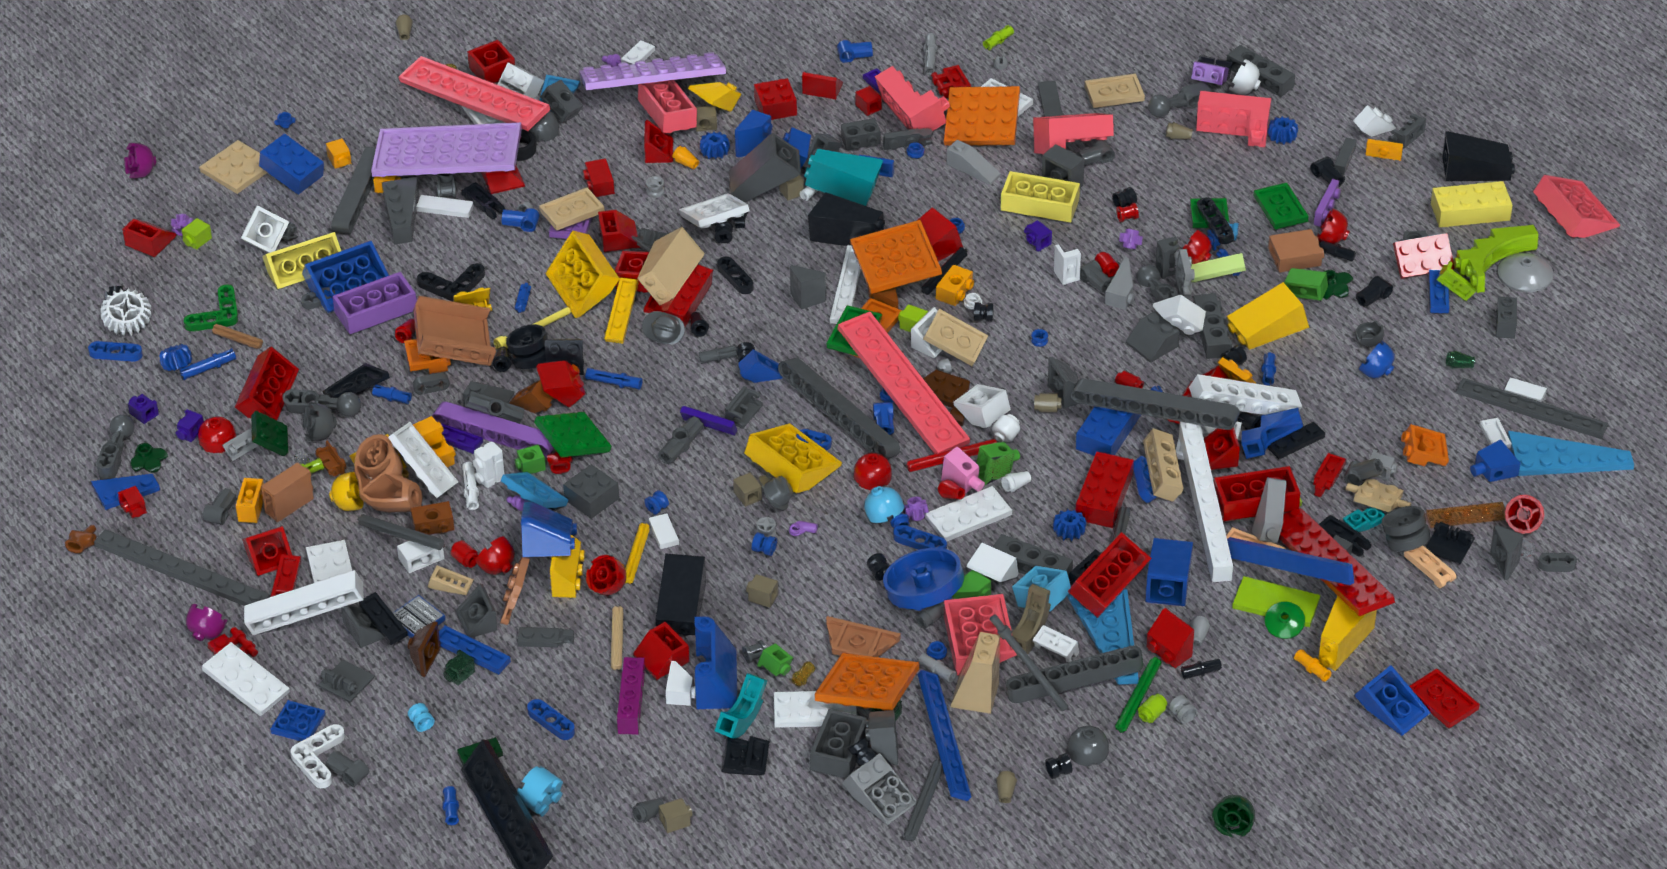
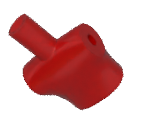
M556 450V453L547 455L548 465L553 473L562 474L570 470L571 463L573 462L572 456L561 457Z

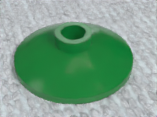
M1291 602L1276 603L1268 609L1265 615L1267 630L1278 638H1293L1300 634L1305 625V615L1302 609ZM1287 615L1288 619L1284 620L1281 617Z

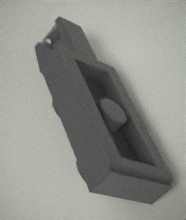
M519 627L518 647L558 648L563 643H574V630Z

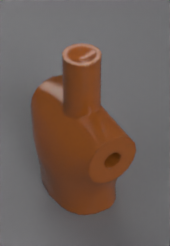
M90 525L84 531L72 530L69 534V539L65 542L67 550L73 553H81L94 545L96 535L93 533L96 531V527Z

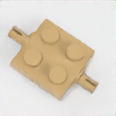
M1366 479L1360 486L1348 483L1346 486V491L1356 493L1354 496L1355 502L1379 510L1390 512L1398 507L1411 506V502L1401 500L1404 490L1398 489L1394 485L1382 484L1375 479Z

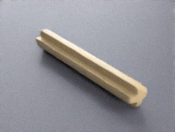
M615 606L612 609L611 668L613 670H620L622 668L623 608Z

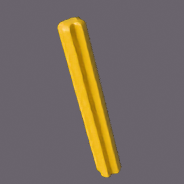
M647 523L639 524L625 568L627 573L625 583L631 584L634 581L650 530Z

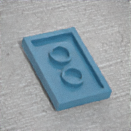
M529 472L503 474L501 482L507 485L509 490L520 494L522 499L534 502L545 508L556 509L557 507H564L568 503L569 499Z

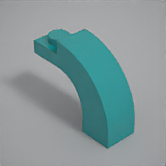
M747 673L735 704L729 711L720 713L714 731L730 738L742 736L755 720L764 699L761 698L768 680Z

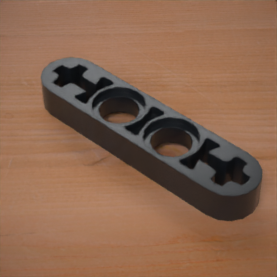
M1209 197L1198 200V211L1220 244L1233 242V230L1214 201Z

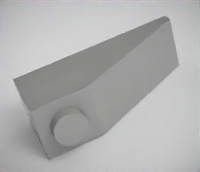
M956 140L947 148V165L989 185L1001 176V173L972 146Z
M1127 257L1122 261L1105 294L1106 305L1126 310L1129 304L1132 305L1135 298L1129 258Z
M1267 477L1251 531L1260 541L1278 543L1283 526L1285 480Z

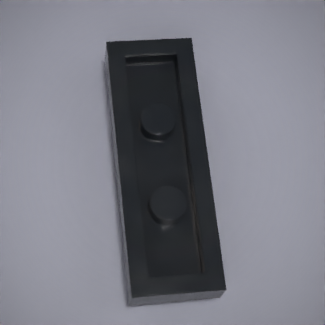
M1311 422L1301 429L1274 441L1267 449L1280 460L1325 438V432L1315 422Z
M376 592L365 597L363 601H359L361 609L390 645L408 636L407 630Z

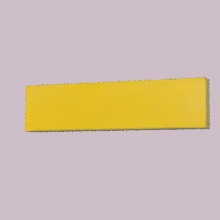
M619 279L604 338L605 342L624 343L639 284L638 280Z

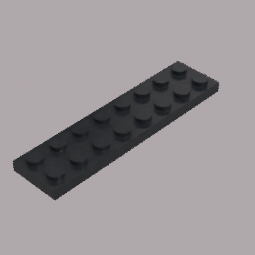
M482 739L461 768V771L515 869H544L552 859L553 854L489 740Z

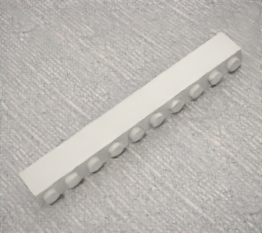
M1180 422L1179 440L1212 582L1232 581L1233 563L1201 426Z

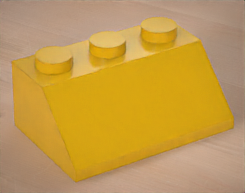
M576 538L575 549L571 550V556H552L550 566L552 597L576 598L577 590H581V578L579 576L583 575V564L581 562L585 561V550H582L581 541Z

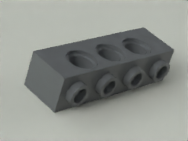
M1239 45L1227 54V60L1233 61L1231 70L1235 73L1238 72L1241 65H1246L1244 63L1245 59L1254 63L1260 72L1258 80L1261 83L1259 86L1282 97L1294 88V73L1242 45Z
M1216 293L1194 295L1193 303L1206 311L1203 330L1199 332L1206 358H1220L1222 353L1232 348V340L1228 338V326L1224 325L1225 315L1221 313V301L1217 300Z
M1001 534L993 545V548L1016 557L1018 572L1025 575L1035 566L1065 570L1068 575L1073 570V559L1014 539L1013 537Z

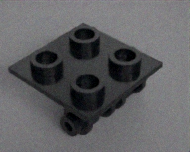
M583 339L545 340L546 363L566 361L578 367L580 370L579 375H584Z
M1436 522L1434 525L1435 531L1426 548L1435 556L1461 564L1475 540L1474 535L1471 534V531H1465L1459 527L1454 531L1453 525L1449 529L1448 524Z

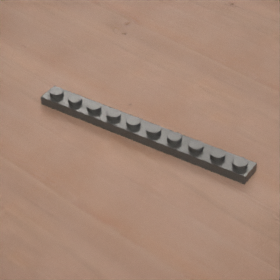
M106 529L94 541L95 547L243 606L270 598L268 593Z

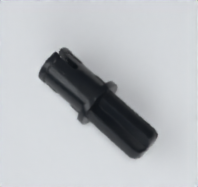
M1324 240L1320 243V248H1323L1324 253L1333 255L1334 258L1340 257L1349 261L1355 259V251L1341 247V244L1336 245Z
M1220 659L1206 662L1198 661L1193 665L1182 666L1181 674L1184 680L1200 675L1203 677L1205 673L1220 670L1222 664Z

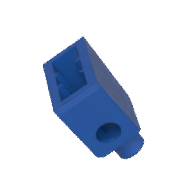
M1498 440L1477 452L1476 462L1470 466V471L1474 477L1483 474L1489 482L1519 476L1520 462L1503 441Z

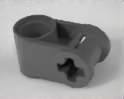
M438 174V197L453 196V198H456L454 174Z

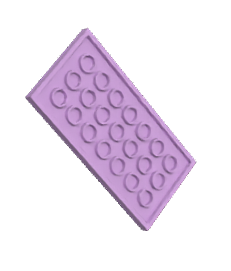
M714 52L704 53V56L698 57L696 54L687 55V58L680 59L679 56L670 57V60L664 61L658 58L648 63L641 60L631 65H628V63H619L618 66L611 67V65H601V68L594 69V67H584L579 72L585 89L593 90L726 74V68L717 54L714 55Z
M521 122L380 129L371 169L372 177L492 171L507 172L515 170L522 131Z

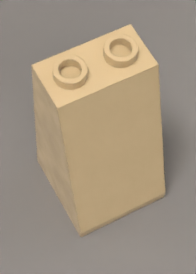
M680 227L654 241L637 279L657 303L662 305L676 296L705 253L686 230Z
M985 632L979 633L959 675L951 707L991 714L999 686V635Z

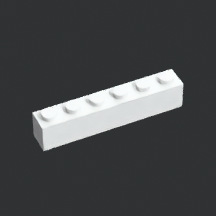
M354 570L245 605L244 623L251 634L256 635L363 601V582Z

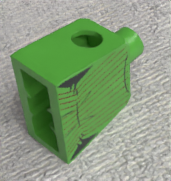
M1004 442L980 446L976 462L979 466L978 478L987 485L1011 473L1013 462L1020 459L1019 451L1017 449L1012 450Z

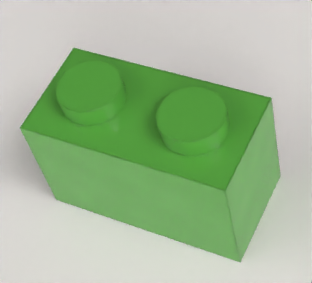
M1291 268L1284 283L1297 298L1322 300L1328 288L1327 272Z

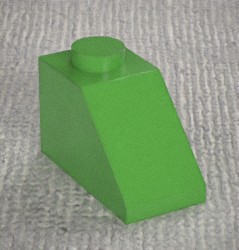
M971 570L964 576L962 586L952 597L954 599L991 595V580L979 572Z

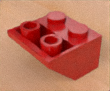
M617 210L598 212L599 231L604 252L640 248L637 245V241L632 238V236L637 237L634 220Z
M132 219L122 229L125 246L156 257L176 237L174 232L138 219Z
M666 622L649 630L633 653L635 658H644L645 669L656 680L669 673L671 661H676L680 666L690 662L689 645Z

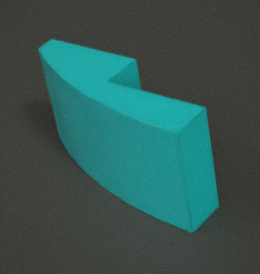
M1369 507L1363 512L1357 509L1344 517L1343 521L1354 530L1362 532L1381 524L1385 514L1379 509Z

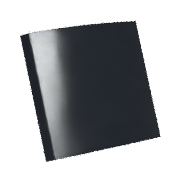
M750 736L748 741L727 737L721 772L742 775H764L770 741Z

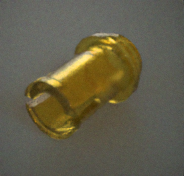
M805 662L799 671L793 673V683L796 686L805 685L809 676L815 671V666L811 662Z

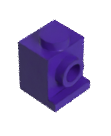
M1038 220L1025 227L1026 239L1030 244L1036 246L1037 252L1052 244V231Z
M143 394L138 397L133 396L129 400V414L143 424L159 415L155 400L152 401Z
M187 409L185 416L177 424L176 436L181 440L192 442L198 436V430L202 422H204L203 415Z

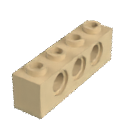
M1153 428L1143 440L1153 495L1174 501L1178 495H1181L1183 484L1173 435Z

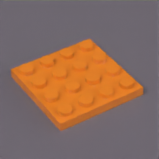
M1020 86L950 87L948 99L950 107L947 109L944 145L951 146L956 140L970 146L1015 145Z
M921 220L850 239L852 249L871 294L942 274L941 267Z
M842 653L815 692V701L826 704L836 703L844 706L853 705L863 708H877L884 711L893 710L917 674L919 662Z

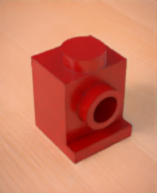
M136 486L117 492L121 508L123 507L125 513L129 512L132 518L140 517L147 513L145 500Z

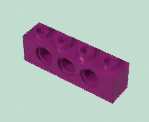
M624 657L617 713L618 734L639 735L645 680L644 658Z

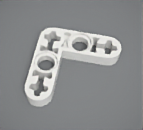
M330 725L291 748L293 762L317 788H326L332 783L331 772L317 756L344 740V729L340 725ZM315 742L323 743V745L319 747L313 746ZM308 764H316V765H317V766H316L315 768H313V769H308V768H306V766H307Z

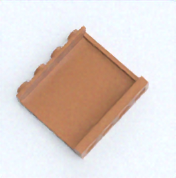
M418 296L413 312L419 354L491 366L496 348L490 346L487 323L490 308Z

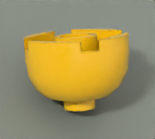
M350 472L339 475L334 480L329 492L331 501L344 511H356L363 508L364 501L359 497V486L355 473Z

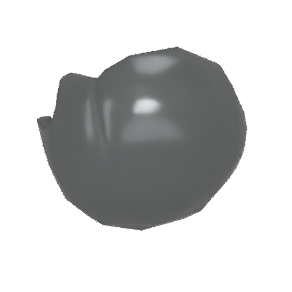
M1377 321L1360 324L1355 334L1357 341L1366 347L1378 345L1384 337L1383 325H1379Z

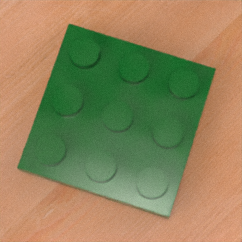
M585 412L545 415L535 418L534 423L561 457L608 453L611 450V444Z

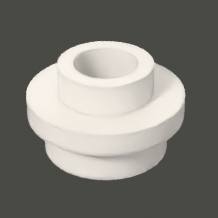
M969 293L964 299V306L974 310L975 302L982 304V299L977 293Z

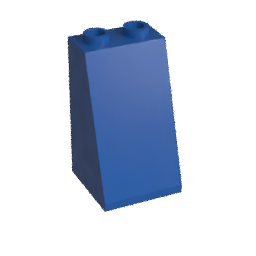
M1153 539L1150 556L1152 559L1149 562L1145 602L1176 606L1186 605L1193 542Z

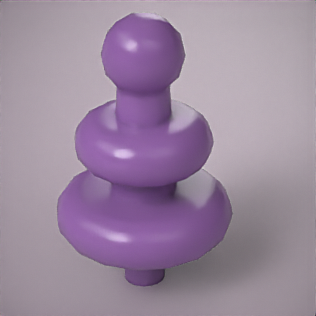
M618 54L603 56L602 61L614 67L621 63V58Z
M518 495L514 497L508 496L506 499L508 503H511L519 511H523L524 502H528Z

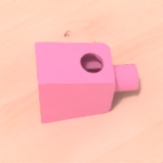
M956 447L944 456L941 481L952 480L965 490V494L972 488L977 492L982 490L985 482L978 478L979 466L968 455Z

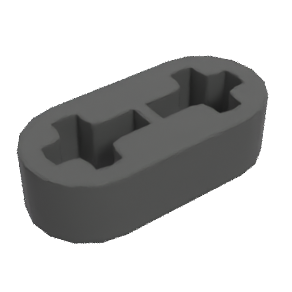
M329 287L322 288L323 293H324V290L329 291L330 288H329ZM313 291L304 294L301 298L302 307L305 309H314L322 306L321 301L318 297L316 298V294Z
M443 372L420 376L413 381L415 393L418 395L446 390L450 385L447 374Z
M1543 553L1539 557L1538 566L1546 572H1571L1576 568L1577 558L1571 553Z

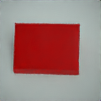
M802 73V94L837 99L843 81L835 77Z
M646 120L644 134L645 163H672L673 138L667 133H663L660 128L649 120Z
M1234 427L1231 430L1216 428L1204 438L1211 470L1238 467L1240 446Z

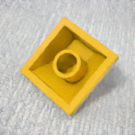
M715 82L690 85L688 88L709 104L730 112L741 96V93L736 90L737 87L730 82L727 84Z

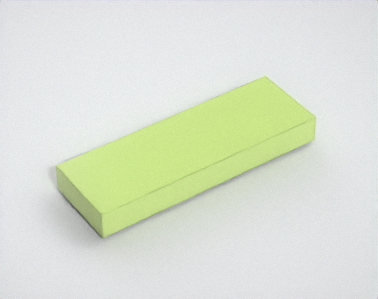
M1240 253L1192 264L1191 269H1194L1195 278L1191 281L1197 282L1246 271L1243 254Z

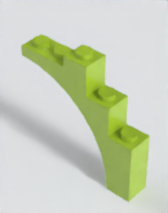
M1534 225L1493 228L1488 238L1474 239V245L1471 249L1457 250V256L1454 258V267L1458 269L1460 275H1466L1470 278L1471 286H1474L1477 293L1485 292V272L1489 267L1500 259L1512 254L1537 250L1538 232Z

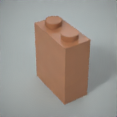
M1312 229L1269 236L1268 249L1279 273L1290 271L1291 268L1305 269L1321 266L1324 250L1320 248L1318 237L1314 235Z
M298 462L261 486L265 513L276 522L281 521L314 499L311 472Z

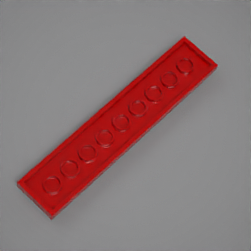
M1302 508L1294 509L1283 515V526L1279 539L1291 551L1352 564L1353 584L1346 585L1324 579L1321 580L1358 616L1395 603L1394 595Z

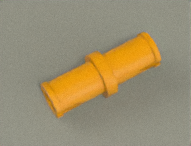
M1303 649L1296 652L1294 659L1302 664L1307 672L1315 674L1323 682H1326L1331 677L1332 672L1320 664L1317 658H1312Z

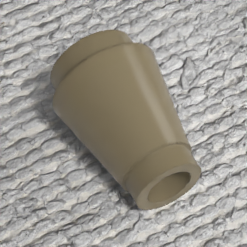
M403 14L398 16L395 23L400 39L408 40L413 21L410 16Z
M1175 122L1168 123L1166 137H1170V139H1191L1193 129Z
M1002 771L996 778L999 802L1010 803L1017 779L1013 772Z

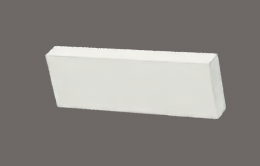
M421 195L416 210L418 212L469 218L474 205L473 201Z

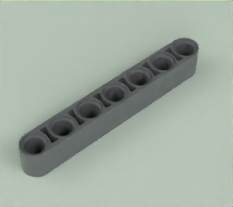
M365 147L332 219V232L352 233L374 184L371 169L376 148Z
M1128 646L1040 669V671L1054 689L1060 693L1140 671L1143 668L1142 650L1138 646ZM1031 672L1011 677L1006 682L1007 696L1012 703H1022L1049 696Z

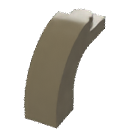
M1034 584L1029 587L1023 616L1017 627L1012 631L1013 637L1027 654L1035 645L1033 638L1041 627L1045 626L1051 606L1048 603L1050 590Z

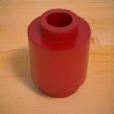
M1100 252L1096 255L1095 261L1100 264L1102 272L1108 277L1115 276L1119 265L1113 257L1106 252Z
M1125 370L1122 373L1119 372L1114 381L1116 384L1143 389L1144 381L1140 377Z
M458 541L451 547V556L464 567L472 568L477 564L475 560L478 552L465 541Z

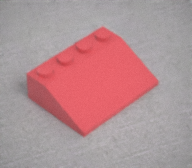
M1544 175L1533 191L1538 197V201L1546 206L1547 211L1557 219L1556 222L1564 227L1570 237L1585 238L1620 226L1618 221L1583 181Z
M1003 594L944 600V621L957 676L960 675L980 632L999 635L997 628L989 620L991 616L996 614L1002 623L1011 630ZM1000 637L1001 663L1017 654L1008 642Z

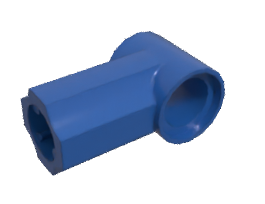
M843 40L837 44L839 58L843 63L852 62L854 58L873 56L871 42L851 43L848 40Z
M528 208L524 212L503 210L501 221L502 225L521 227L523 231L533 232L536 229L540 214L532 208Z
M893 402L873 403V414L876 424L889 435L893 434Z

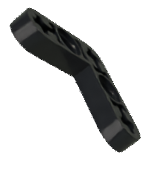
M479 263L472 264L454 282L430 272H422L417 276V285L426 291L453 301L454 295L458 294L457 292H470L485 277V268ZM465 281L470 282L469 284H462ZM440 285L445 286L444 288H441V289L436 288L437 286H440Z

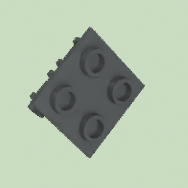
M641 228L637 231V237L632 236V238L637 241L638 246L646 248V252H650L654 241L664 237L667 233Z
M342 660L333 670H322L321 677H323V680L318 686L351 702L371 682L375 675Z

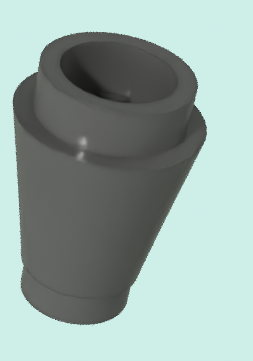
M658 798L636 803L632 808L633 816L638 822H646L659 813V805L664 804V802Z

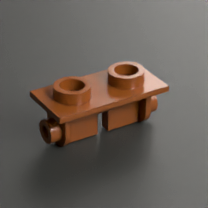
M328 440L326 441V447L316 449L315 455L321 459L329 475L336 477L339 474L345 473V460L339 457L336 448L332 447Z

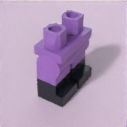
M1200 55L1198 62H1194L1191 79L1223 85V82L1230 79L1233 61L1217 58L1214 65L1215 58Z

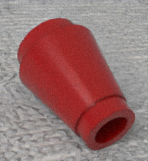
M409 319L396 328L395 338L397 341L404 343V341L412 339L416 330L414 319Z
M944 480L938 486V492L942 498L961 500L965 496V490L952 480Z

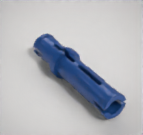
M231 348L219 354L214 353L212 357L181 368L179 371L181 376H183L182 378L186 380L212 368H220L221 365L236 360V355Z
M587 368L585 374L586 380L619 385L620 388L630 387L640 390L643 383L642 378L627 376L626 373L616 374Z

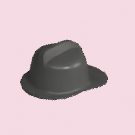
M654 311L649 313L643 320V333L651 340L663 344H676L684 336V324L680 318L674 315Z
M764 475L760 476L759 483L769 503L779 510L787 509L788 501L793 494L792 487L787 479L783 476H778L774 479Z

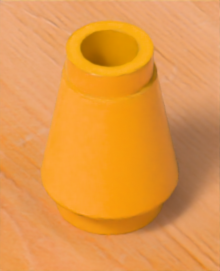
M677 147L672 155L675 162L693 170L698 167L700 162L686 147Z

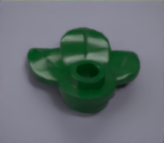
M1324 271L1327 272L1328 288L1323 298L1327 300L1332 295L1339 298L1347 297L1349 294L1347 284L1353 280V277L1346 272Z
M141 443L137 446L135 456L131 459V467L134 471L144 468L151 473L158 472L161 468L160 460L167 458L168 454L162 448H153L148 443Z

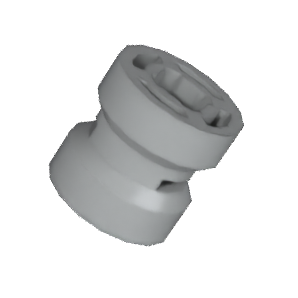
M1184 695L1177 696L1169 705L1170 711L1177 715V718L1183 724L1192 721L1197 715L1198 710L1194 705L1189 704V700Z

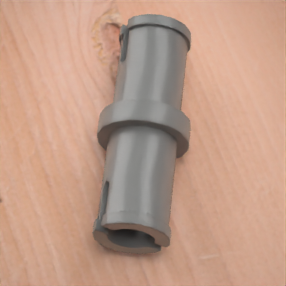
M926 653L920 655L918 659L919 665L947 680V682L951 683L955 680L957 672L945 666L944 662L935 660Z

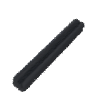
M960 247L941 266L942 274L931 277L921 287V292L929 295L952 265L958 266L968 255L967 249Z

